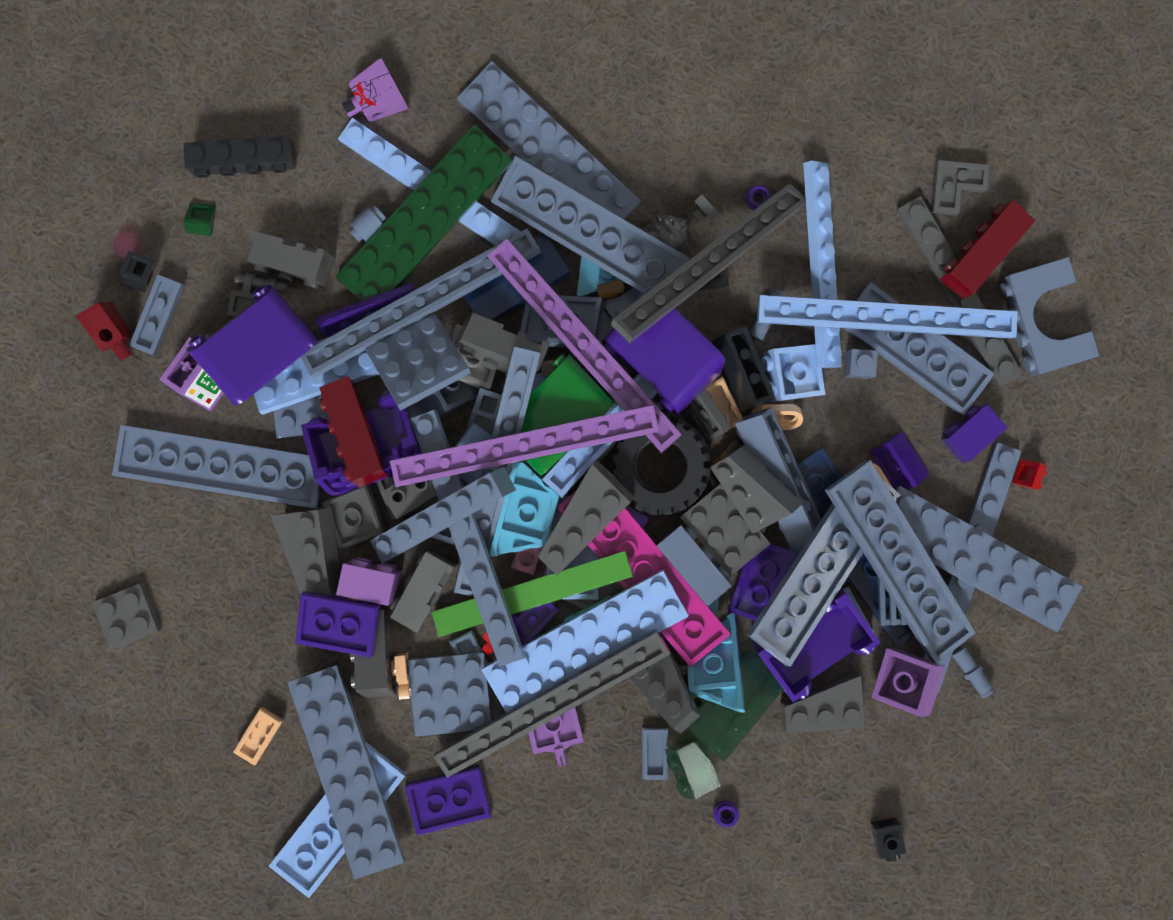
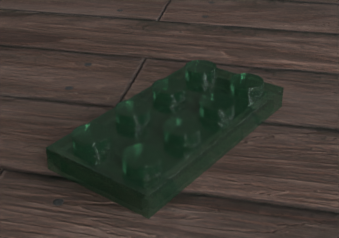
M752 647L740 658L745 712H738L705 700L697 709L700 716L687 727L722 761L729 757L784 690L757 651Z

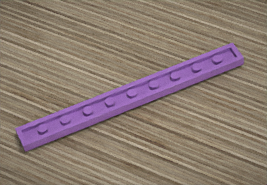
M508 239L504 240L487 255L489 260L623 411L654 405L659 432L647 434L646 436L661 453L682 436Z
M654 405L395 459L391 460L390 464L395 487L656 433L659 432Z

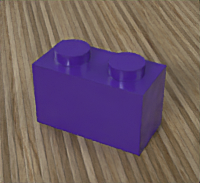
M988 405L972 406L964 415L966 417L959 424L957 422L953 423L944 431L947 435L941 440L961 462H970L1007 429V426Z

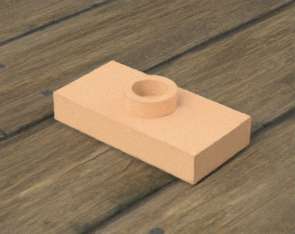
M720 376L711 382L705 390L710 393L714 403L726 416L731 426L727 430L729 431L736 427V423L743 417L723 377Z
M261 707L233 753L255 766L284 720Z

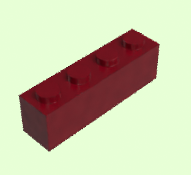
M1014 199L1005 205L1000 203L990 213L992 218L989 222H983L974 232L977 236L973 240L969 239L959 249L961 252L959 257L951 259L943 268L946 272L941 276L940 280L961 300L973 295L1036 221Z
M346 376L319 387L322 397H319V402L324 412L327 411L330 420H327V425L331 434L336 435L338 443L335 444V448L339 457L344 458L346 466L343 467V471L348 482L352 481L360 488L387 477L386 468L358 389L353 380Z

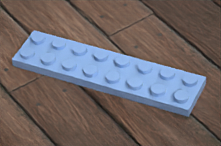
M662 569L522 645L526 655L524 659L499 667L496 659L483 666L481 670L507 713L656 629L658 632H661L689 617V614Z

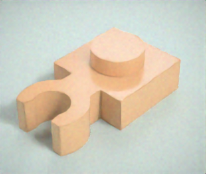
M408 652L397 653L394 656V660H391V672L393 676L396 675L398 682L399 700L410 699L411 696L407 660L409 659Z

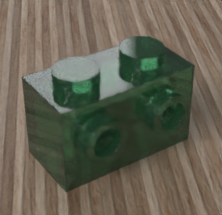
M687 737L665 749L667 764L674 773L677 781L676 788L683 798L696 800L720 787L702 737Z

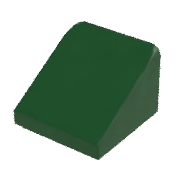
M190 202L183 220L186 232L189 234L212 236L216 206Z

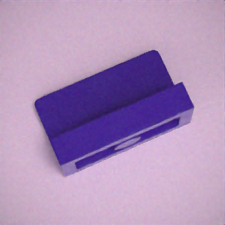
M902 431L889 441L870 451L895 490L897 486L909 490L920 484L929 475L925 465Z

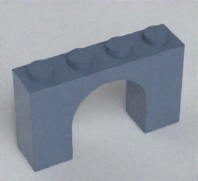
M1069 257L1001 279L1000 290L1002 296L1008 300L1010 307L1008 311H1018L1016 342L1023 349L1025 355L1023 364L1031 376L1099 356L1092 331L1064 340H1054L1043 335L1034 322V307L1042 294L1076 282Z

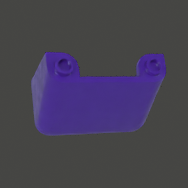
M270 284L257 288L252 293L254 296L251 300L252 304L211 336H202V334L195 336L188 343L190 346L186 348L189 354L233 405H239L309 351L317 342L312 332Z
M648 288L639 298H641L643 295L649 292L652 288ZM676 309L669 312L631 343L614 327L602 340V345L613 358L621 359L623 357L659 392L660 406L666 412H673L676 416L721 374L725 364V358L722 353Z
M389 391L384 393L379 399V408L366 412L388 474L387 477L375 482L393 476L391 460L422 454L410 421L411 416L408 407L400 411ZM316 417L308 423L302 424L301 428L315 481L330 495H340L359 488L352 481L348 482L345 477L343 467L346 464L344 458H340L336 451L335 444L338 441L336 435L331 434L327 420L322 417Z
M840 588L791 667L785 666L751 639L758 655L792 702L808 696L812 687L811 679L852 651L856 654L868 655L880 644L878 638L842 588Z

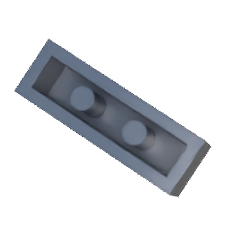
M678 525L660 540L656 546L703 602L709 606L731 587L728 582L731 577L722 566L719 568L714 566L711 562L714 558L705 546L701 549L694 542L697 536L688 526L683 529L681 525Z

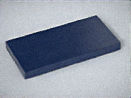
M541 233L533 239L541 253L527 260V262L552 287L570 276V270L546 234ZM503 274L464 295L475 314L493 321H497L527 302Z

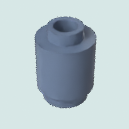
M373 205L371 208H365L349 222L352 228L348 231L358 242L362 239L367 242L387 219Z

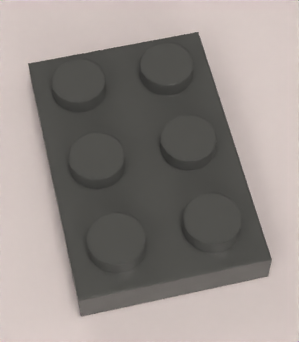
M721 483L680 515V518L729 576L733 575L770 545V542L760 530L755 533L751 532Z

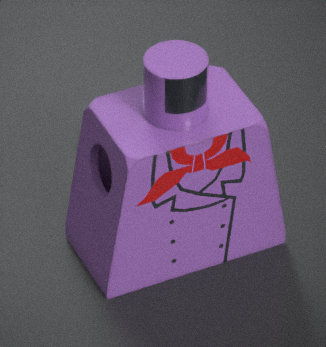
M382 58L378 59L349 82V86L355 96L342 103L349 117L363 110L369 122L408 109Z

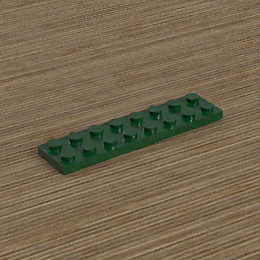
M474 124L335 277L360 301L398 288L507 170L513 161Z

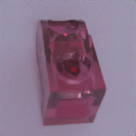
M542 547L518 551L511 568L534 576Z

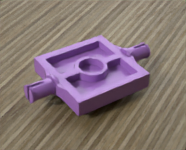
M576 707L528 733L533 754L546 751L555 752L558 767H562V760L564 766L569 764L565 749L571 745L584 742Z

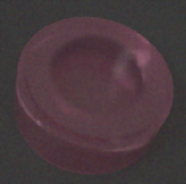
M120 233L113 241L115 253L122 258H126L128 251L136 254L141 252V241L131 233Z

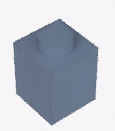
M858 349L847 351L845 354L844 377L859 379L876 377L878 351Z

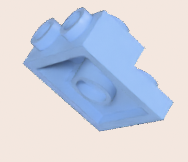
M816 344L777 348L763 352L764 356L761 358V364L767 373L768 381L775 396V399L771 400V402L825 395L822 368H817Z

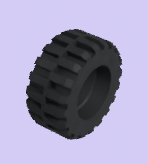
M671 416L666 417L682 434L673 444L680 448L686 460L684 476L674 487L663 490L655 489L648 486L641 479L637 468L638 457L641 451L648 444L652 443L646 435L616 441L614 454L611 455V474L634 496L630 503L635 506V509L652 515H669L686 509L702 495L710 479L712 460L708 445L704 441L703 436L689 423Z

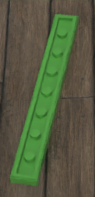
M623 551L563 570L558 575L554 573L503 589L502 592L512 615L631 578L634 575L627 552ZM475 599L432 612L438 637L483 624Z

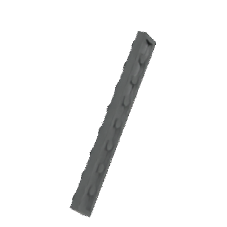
M920 196L897 209L896 211L951 307L985 309L976 292L961 300L940 280L941 276L946 272L943 268L956 256L922 197ZM968 336L986 368L994 373L992 379L997 387L1022 374L1002 338Z

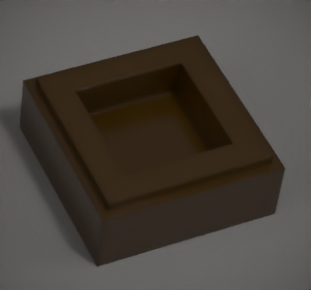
M620 279L597 285L596 288L597 298H602L603 301L620 297L624 293V285Z

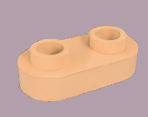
M764 404L756 406L751 411L752 414L772 407L782 430L796 429L803 422L801 408L794 404Z

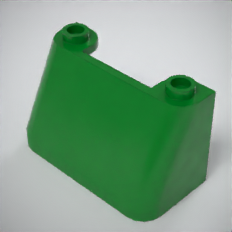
M571 351L566 356L562 353L552 363L555 367L552 373L530 394L521 433L603 416L612 408L615 400ZM566 452L527 459V462L535 471L543 475Z

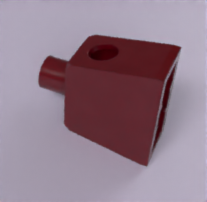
M98 302L76 315L79 322L102 352L113 350L120 362L134 354L127 344V341L132 339L133 335L113 302Z

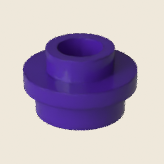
M753 186L745 195L746 205L754 211L770 199L771 194L764 186ZM760 195L762 202L756 203L753 200V196Z
M721 801L715 806L713 816L718 825L731 827L739 819V810L733 802ZM723 810H730V815L723 817L721 815Z

